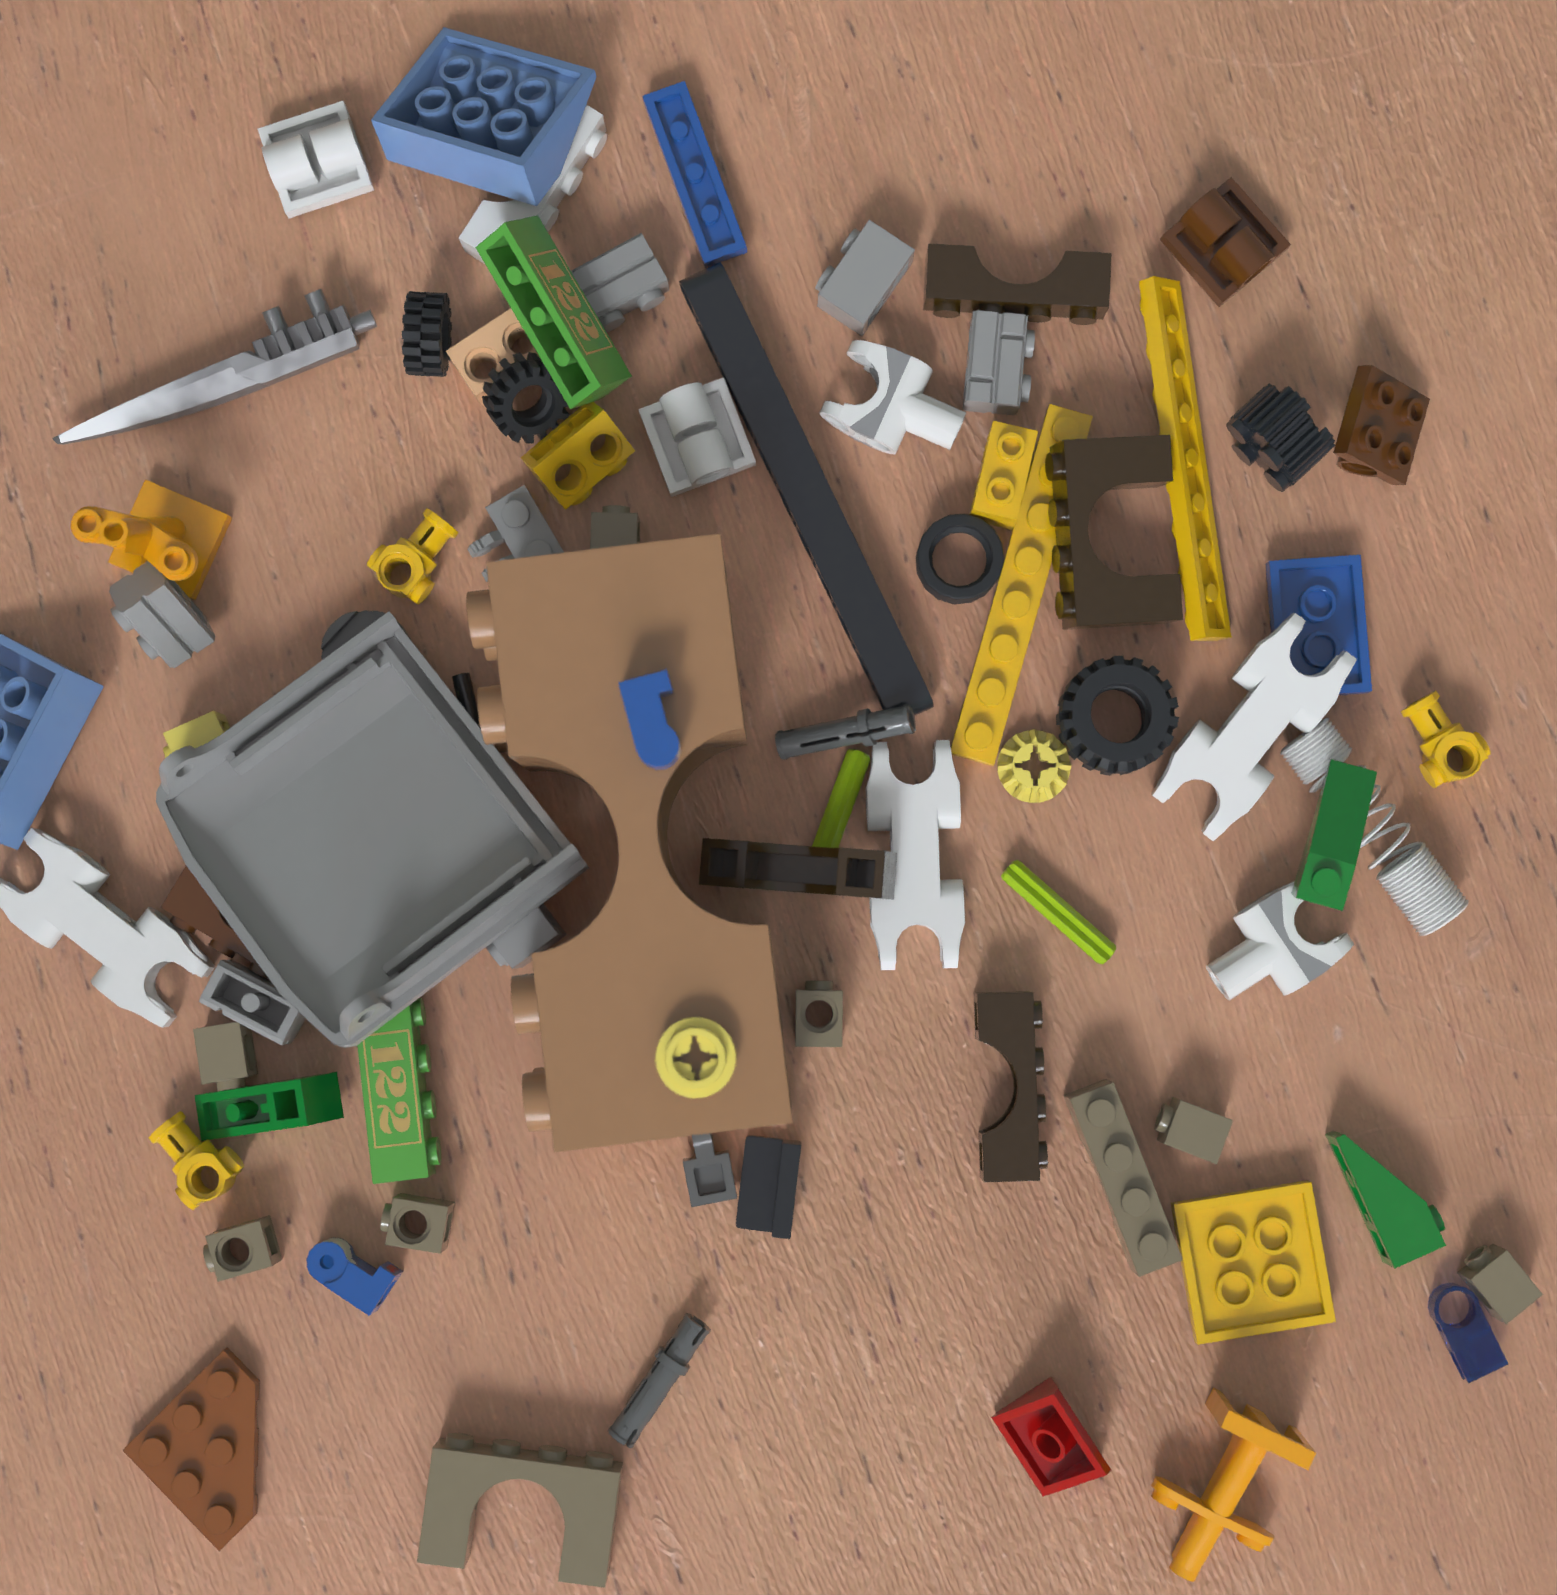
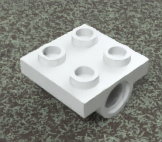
M344 101L258 128L263 145V157L288 218L374 191Z
M724 377L704 385L696 382L680 386L664 394L659 399V402L638 409L671 497L756 466V460Z

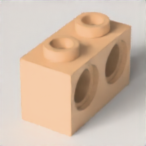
M511 308L446 350L453 365L481 406H484L482 396H487L483 390L484 381L493 383V380L491 378L478 379L474 377L477 366L483 362H493L497 365L496 371L500 372L503 370L499 363L502 359L506 358L510 364L514 363L513 354H516L512 351L514 342L521 337H528ZM533 347L532 350L529 351V352L536 353L537 356L539 357L538 353L536 352L535 348ZM528 353L522 354L524 358L527 360Z

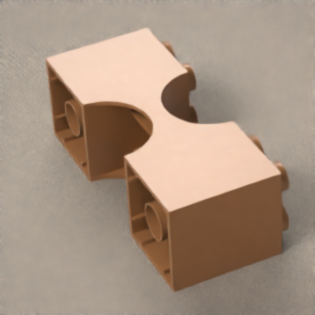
M712 534L486 562L489 589L471 591L466 594L467 618L474 649H483L487 661L497 660L500 685L478 687L477 690L479 721L485 745L495 744V748L499 753L508 752V757L530 772L551 771L563 773L591 785L608 808L616 829L619 847L616 880L612 892L599 915L586 929L568 942L546 951L531 953L532 974L511 977V1000L517 1033L540 1032L544 1067L534 1068L533 1072L523 1073L522 1075L523 1105L529 1132L552 1129L554 1152L792 1123V1106L770 926L768 924L747 925L729 922L702 908L692 899L678 880L668 850L667 830L670 811L686 779L711 757L725 750L747 745L721 535ZM667 670L674 694L661 697L668 726L676 732L681 742V753L673 766L667 769L656 770L642 762L636 751L618 683ZM692 1017L709 1019L719 1024L730 1035L736 1051L735 1068L730 1080L721 1090L704 1098H688L673 1092L662 1081L656 1067V1049L662 1035L676 1022ZM693 1035L690 1051L682 1054L680 1057H674V1061L690 1063L692 1071L695 1072V1079L698 1080L700 1079L699 1072L702 1071V1064L710 1061L711 1058H718V1054L701 1051L700 1043H697V1035Z

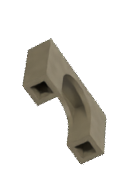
M449 1433L446 1435V1439H438L432 1448L417 1563L464 1569L471 1555L476 1510L480 1497L489 1488L500 1482L511 1479H524L546 1488L555 1497L563 1513L565 1530L558 1582L605 1588L609 1575L623 1462L613 1461L614 1456L612 1454L598 1451L586 1452L585 1457L567 1455L566 1448L553 1445L540 1446L539 1451L520 1449V1442L508 1439L493 1440L492 1445L475 1443V1437L463 1433Z

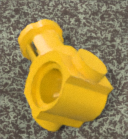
M428 508L423 512L424 519L408 539L400 537L394 545H380L367 562V566L377 574L378 580L384 588L399 598H409L417 605L421 604L428 597L435 585L431 581L430 575L437 566L433 560L449 538L455 539L459 534L449 523ZM401 564L410 565L411 576L409 580L401 585H393L390 580L392 570Z
M1437 690L1400 711L1403 717L1410 718L1423 739V742L1419 745L1423 752L1422 764L1419 765L1424 779L1433 788L1443 783L1473 776L1479 771L1482 762L1488 759V756L1491 754L1487 742L1478 732H1466L1459 722L1451 723L1437 701L1440 697ZM1451 748L1458 750L1462 755L1463 766L1459 772L1452 770L1448 766L1447 753Z
M180 1111L160 1125L148 1138L153 1144L159 1143L176 1163L172 1168V1171L177 1176L178 1187L175 1189V1192L189 1209L194 1210L200 1204L229 1192L235 1183L236 1176L242 1171L244 1163L229 1146H225L223 1149H216L210 1140L201 1142L184 1122L186 1116ZM205 1166L212 1167L219 1175V1183L215 1190L208 1189L201 1181V1172Z

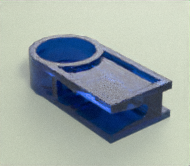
M1445 1283L1435 1288L1428 1300L1429 1314L1463 1380L1466 1379L1467 1383H1471L1508 1365L1475 1294L1456 1283ZM1461 1291L1466 1295L1469 1302L1468 1314L1459 1323L1447 1324L1440 1317V1302L1449 1292Z

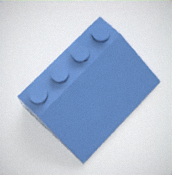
M443 27L373 116L371 122L388 161L538 206L562 172L597 76L595 70Z
M1 633L0 844L18 850L104 686Z

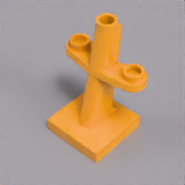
M145 479L130 514L98 506H86L76 511L73 515L71 531L75 538L81 542L106 544L113 547L114 549L108 563L133 573L136 568L149 561L167 579L175 581L189 598L196 600L232 517Z
M1214 1387L1205 1404L1219 1426L1233 1433L1202 1497L1199 1498L1162 1477L1156 1476L1151 1484L1154 1489L1151 1497L1160 1504L1173 1510H1177L1180 1504L1194 1511L1171 1554L1173 1560L1169 1566L1172 1572L1191 1582L1196 1580L1199 1571L1224 1527L1238 1533L1236 1536L1238 1541L1258 1552H1262L1264 1546H1270L1274 1540V1535L1265 1528L1232 1514L1267 1451L1306 1470H1309L1316 1455L1315 1450L1297 1428L1288 1425L1284 1435H1282L1263 1411L1249 1404H1246L1241 1415L1234 1410L1222 1391Z

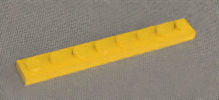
M1152 276L1139 281L1141 295L1140 310L1145 322L1147 336L1146 353L1151 364L1154 385L1152 395L1157 406L1160 427L1159 435H1170L1173 482L1165 484L1170 496L1173 517L1172 533L1177 545L1179 558L1178 574H1180V582L1183 586L1186 607L1185 623L1189 629L1190 641H1218L1232 638L1181 284L1177 280Z
M1049 404L1027 477L1018 520L1011 533L1003 567L997 582L952 740V755L990 766L995 764L1052 563V549L1056 545L1055 527L1051 526L1048 516L1049 502L1053 499L1052 481L1047 479L1045 472L1046 456L1050 453V446L1062 440L1087 439L1093 418L1091 415Z

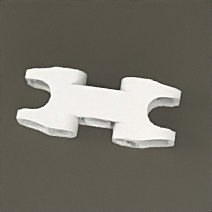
M1292 613L1270 635L1258 642L1232 676L1235 682L1249 692L1221 728L1216 732L1203 721L1198 720L1171 753L1168 765L1152 791V796L1164 803L1187 781L1196 779L1212 784L1217 793V804L1201 830L1212 841L1218 838L1237 819L1248 813L1272 782L1274 775L1261 766L1258 761L1290 722L1305 734L1311 732L1337 701L1341 687L1357 660L1350 653L1343 650L1320 673L1314 675L1299 673L1291 663L1290 647L1303 629L1306 621L1296 613Z
M936 740L934 742L932 773L923 783L915 785L903 783L895 777L889 763L887 742H877V744L872 745L871 769L866 786L867 830L890 831L891 852L897 853L894 900L869 898L870 926L877 945L880 970H895L897 939L902 931L913 925L926 926L935 933L940 945L942 968H958L960 941L965 925L962 879L940 880L938 829L960 828L961 825L960 782L952 760L950 741Z
M31 828L23 839L42 859L45 867L44 877L40 885L28 893L21 891L12 883L0 878V908L11 923L47 948L52 949L63 934H65L103 964L90 981L97 990L120 1008L132 1011L162 1028L169 1027L177 1015L157 994L155 983L160 969L168 963L175 962L190 973L202 978L204 976L208 977L216 966L199 949L189 933L170 923V919L158 910L148 907L136 922L97 892L110 874L84 851L69 846L40 829Z

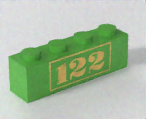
M538 215L504 222L475 247L570 409L604 398L632 377Z
M418 998L357 1045L373 1184L428 1178L436 1173L435 1165H441L440 1141L438 1137H432L430 1119L436 1118V1101L433 1090H426L425 1072L431 1071V1056L428 1044L421 1045L419 1026H425L426 1024L425 1005L422 998Z

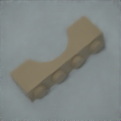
M1104 1079L1063 1095L1079 1138L1100 1180L1112 1214L1113 1226L1130 1269L1140 1277L1182 1261V1256L1114 1082Z

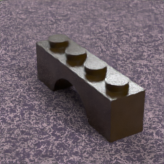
M928 244L925 260L923 310L933 311V315L942 318H954L960 316V312L973 313V311L980 310L998 312L999 314H1025L1028 316L1029 322L1036 323L1048 322L1051 320V317L1069 318L1070 323L1077 325L1094 324L1097 322V319L1103 320L1109 309L1112 253L1065 251L1059 265L1047 277L1030 284H1012L996 278L986 270L974 246Z
M702 838L699 885L894 900L897 853L880 850L812 847Z
M1033 992L973 993L975 1039L989 1044L999 1051L1007 1061L1013 1077V1095L1007 1110L995 1123L978 1131L980 1178L983 1182L1040 1181V1169H1047L1048 1167L1046 1141H1039L1038 1122L1046 1121L1045 1095L1037 1094L1036 1075H1044L1043 1048L1035 1047V1029H1042L1043 1024L1041 1001H1034Z

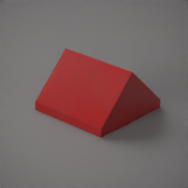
M1052 1377L1029 1390L991 1417L1042 1497L1104 1477L1111 1471L1106 1460Z

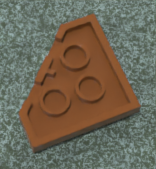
M228 1347L201 1371L122 1450L218 1551L228 1544L257 1514L258 1494H256V1467L258 1466L259 1446L257 1401L259 1400L260 1380Z

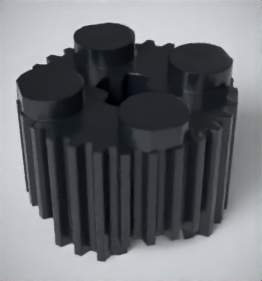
M1269 383L1230 418L1226 427L1237 440L1232 445V449L1237 456L1249 466L1256 461L1259 467L1265 470L1264 476L1277 491L1283 492L1289 486H1293L1335 446V440L1326 427L1320 432L1318 431V427L1315 426L1314 421L1307 413L1311 407L1304 397L1302 398L1297 391L1294 392L1290 386L1285 387L1279 392L1275 385Z

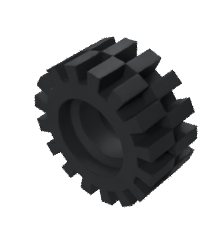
M409 291L406 295L404 303L405 314H403L402 323L404 324L402 331V355H404L403 364L405 372L408 375L446 377L449 369L448 360L450 358L446 350L452 344V338L450 337L452 330L450 318L452 314L451 308H449L450 299L447 293Z
M528 352L526 360L521 353L513 354L514 363L510 364L506 358L499 362L503 367V370L497 372L494 368L491 369L488 375L493 380V383L484 381L483 390L487 396H482V400L487 408L486 412L501 433L506 437L509 435L512 441L518 443L522 437L526 444L534 443V435L537 434L540 440L547 436L546 430L549 428L554 430L559 426L557 423L559 418L565 421L570 414L564 407L569 406L537 354ZM531 385L541 386L542 395L535 405L523 411L513 409L512 402L522 389Z

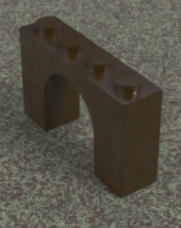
M1170 435L1067 439L1050 446V453L1047 454L1045 460V472L1047 479L1052 481L1053 499L1049 502L1048 516L1051 526L1055 527L1056 545L1052 549V567L1055 573H1059L1060 592H1057L1055 596V611L1058 619H1062V629L1167 624L1183 620L1180 574L1127 576L1116 573L1106 567L1095 555L1088 535V522L1092 508L1106 491L1158 488L1173 482Z

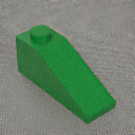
M1330 759L1291 892L1295 898L1343 911L1358 860L1377 771Z
M337 1072L194 1095L201 1141L304 1127L344 1118Z
M1336 1131L1325 1134L1383 1263L1395 1269L1446 1246L1440 1233L1445 1230V1225L1440 1213L1433 1204L1428 1206L1425 1200L1346 1135Z

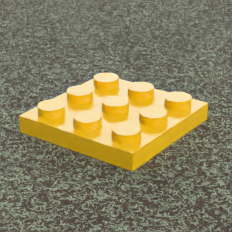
M1305 1180L1171 1202L1178 1249L1183 1259L1181 1267L1194 1342L1197 1345L1336 1322L1312 1182Z

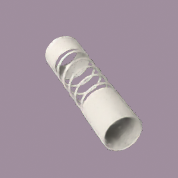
M1329 718L1321 720L1308 734L1302 733L1280 752V755H1283L1286 762H1289V766H1292V769L1295 770L1294 773H1298L1297 777H1300L1303 784H1309L1326 773L1330 759L1344 762L1352 751L1349 744H1346V740H1343L1344 737L1340 736L1341 733H1337L1338 729H1335L1332 722H1329ZM1325 775L1310 788V793L1322 788ZM1374 785V788L1377 789L1372 795L1370 804L1380 793L1381 785ZM1384 804L1368 811V816L1378 811L1392 807L1387 816L1362 839L1360 848L1393 830L1406 826L1403 834L1391 847L1368 866V869H1373L1393 856L1406 851L1377 874L1376 880H1379V884H1382L1385 891H1388L1387 895H1391L1390 898L1393 899L1396 906H1399V910H1402V913L1405 914L1404 917H1408L1407 921H1411L1410 924L1413 925L1416 932H1419V936H1426L1457 917L1468 906L1469 900H1465L1466 896H1463V892H1460L1457 885H1454V881H1451V877H1448L1449 874H1446L1443 866H1440L1437 859H1434V855H1431V851H1428L1429 848H1426L1425 843L1415 842L1393 851L1408 835L1410 831L1409 823H1399L1377 833L1392 817L1396 809L1395 804Z

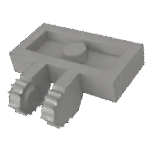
M525 485L485 507L498 530L484 535L469 545L467 549L473 558L483 556L505 542L512 555L503 557L500 560L564 553ZM486 567V569H484V571L481 574L483 575L486 582H488Z

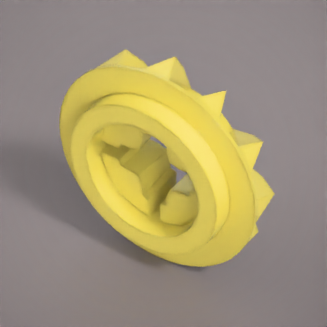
M1036 729L1023 731L1011 737L1002 747L997 761L998 776L1005 790L1016 799L1028 803L1044 802L1059 794L1068 782L1072 766L1067 747L1053 734ZM1033 747H1036L1039 761L1053 764V768H1047V770L1039 772L1036 786H1033V778H1031L1030 771L1015 768V764H1022V762L1030 760Z
M692 1017L678 1021L665 1031L657 1045L656 1067L665 1085L681 1096L704 1098L713 1095L727 1084L734 1072L736 1051L730 1035L712 1020ZM693 1035H697V1043H700L701 1051L718 1054V1058H711L710 1061L702 1064V1071L699 1072L700 1079L698 1080L695 1079V1072L692 1071L690 1063L674 1061V1057H680L682 1054L690 1051Z

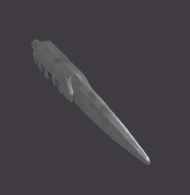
M322 289L304 295L313 314V318L288 327L279 306L262 313L271 335L252 342L255 353L252 351L242 352L114 407L52 439L57 444L65 445L106 437L177 419L243 397L359 350L360 344L357 335L376 328V321L371 310L351 318L345 305L330 310Z

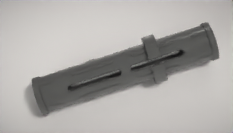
M910 704L871 712L870 709H863L857 712V716L777 731L775 735L776 748L780 758L786 760L790 757L863 743L867 747L877 744L878 739L915 733L916 721Z
M686 1313L665 1347L660 1346L655 1353L657 1359L651 1369L643 1378L619 1417H617L608 1430L609 1434L616 1441L624 1446L626 1444L627 1447L633 1448L641 1432L651 1420L680 1375H686L690 1369L689 1361L711 1331L703 1321Z

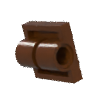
M1232 177L1217 189L1213 188L1203 195L1160 239L1218 307L1222 306L1287 251L1291 245Z
M1373 365L1358 366L1333 451L1335 455L1339 456L1336 465L1340 469L1352 474L1378 477L1391 485H1406L1430 399Z

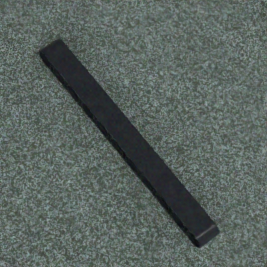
M719 262L680 280V288L722 377L725 379L731 396L882 709L886 710L910 704L914 716L933 708V700L725 268Z

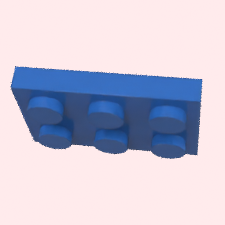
M1361 555L1268 561L1265 565L1271 633L1292 613H1296L1306 621L1303 629L1290 647V660L1293 667L1303 675H1314L1323 671L1336 655H1339L1344 650L1357 660L1345 679L1339 695L1372 692Z

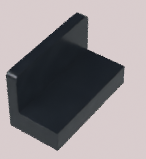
M754 1135L746 1137L736 1215L737 1228L772 1232V1237L790 1239L801 1141Z

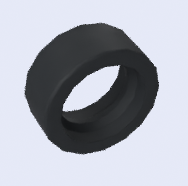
M968 514L947 515L934 522L922 535L915 557L917 575L924 588L936 599L951 604L972 603L985 596L999 579L1004 563L1003 544L995 529L983 519ZM953 533H965L973 536L982 544L986 552L987 563L983 574L976 581L968 585L955 586L946 583L938 576L933 567L932 555L935 546L942 538Z

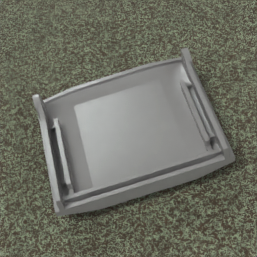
M390 611L223 734L200 747L186 746L174 751L163 760L159 767L161 784L156 791V803L184 863L278 992L330 1042L343 1048L357 1046L589 869L575 846L567 840L493 744L485 745L479 726L405 634Z

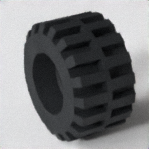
M1124 655L1113 656L1107 660L1102 658L1082 669L1067 684L1057 705L1060 708L1059 713L1056 715V725H1060L1061 733L1058 736L1061 743H1066L1070 749L1068 754L1073 760L1078 758L1083 762L1082 767L1089 771L1093 769L1098 770L1102 775L1129 774L1157 760L1163 754V750L1170 746L1174 739V736H1172L1173 729L1178 727L1179 717H1175L1174 709L1179 707L1177 697L1171 698L1169 690L1173 687L1168 679L1163 682L1158 677L1160 670L1153 665L1147 668L1142 665L1143 660L1135 657L1131 660H1126ZM1107 690L1122 691L1131 696L1138 704L1142 723L1139 733L1132 740L1124 743L1111 742L1101 736L1095 729L1091 718V707L1096 697Z

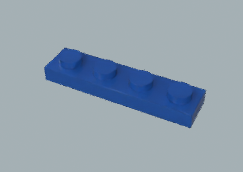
M685 81L643 95L644 106L704 267L707 268L747 253V246Z

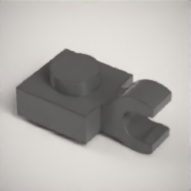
M712 1133L692 1135L696 1156L683 1159L691 1207L737 1199L729 1150L715 1152Z

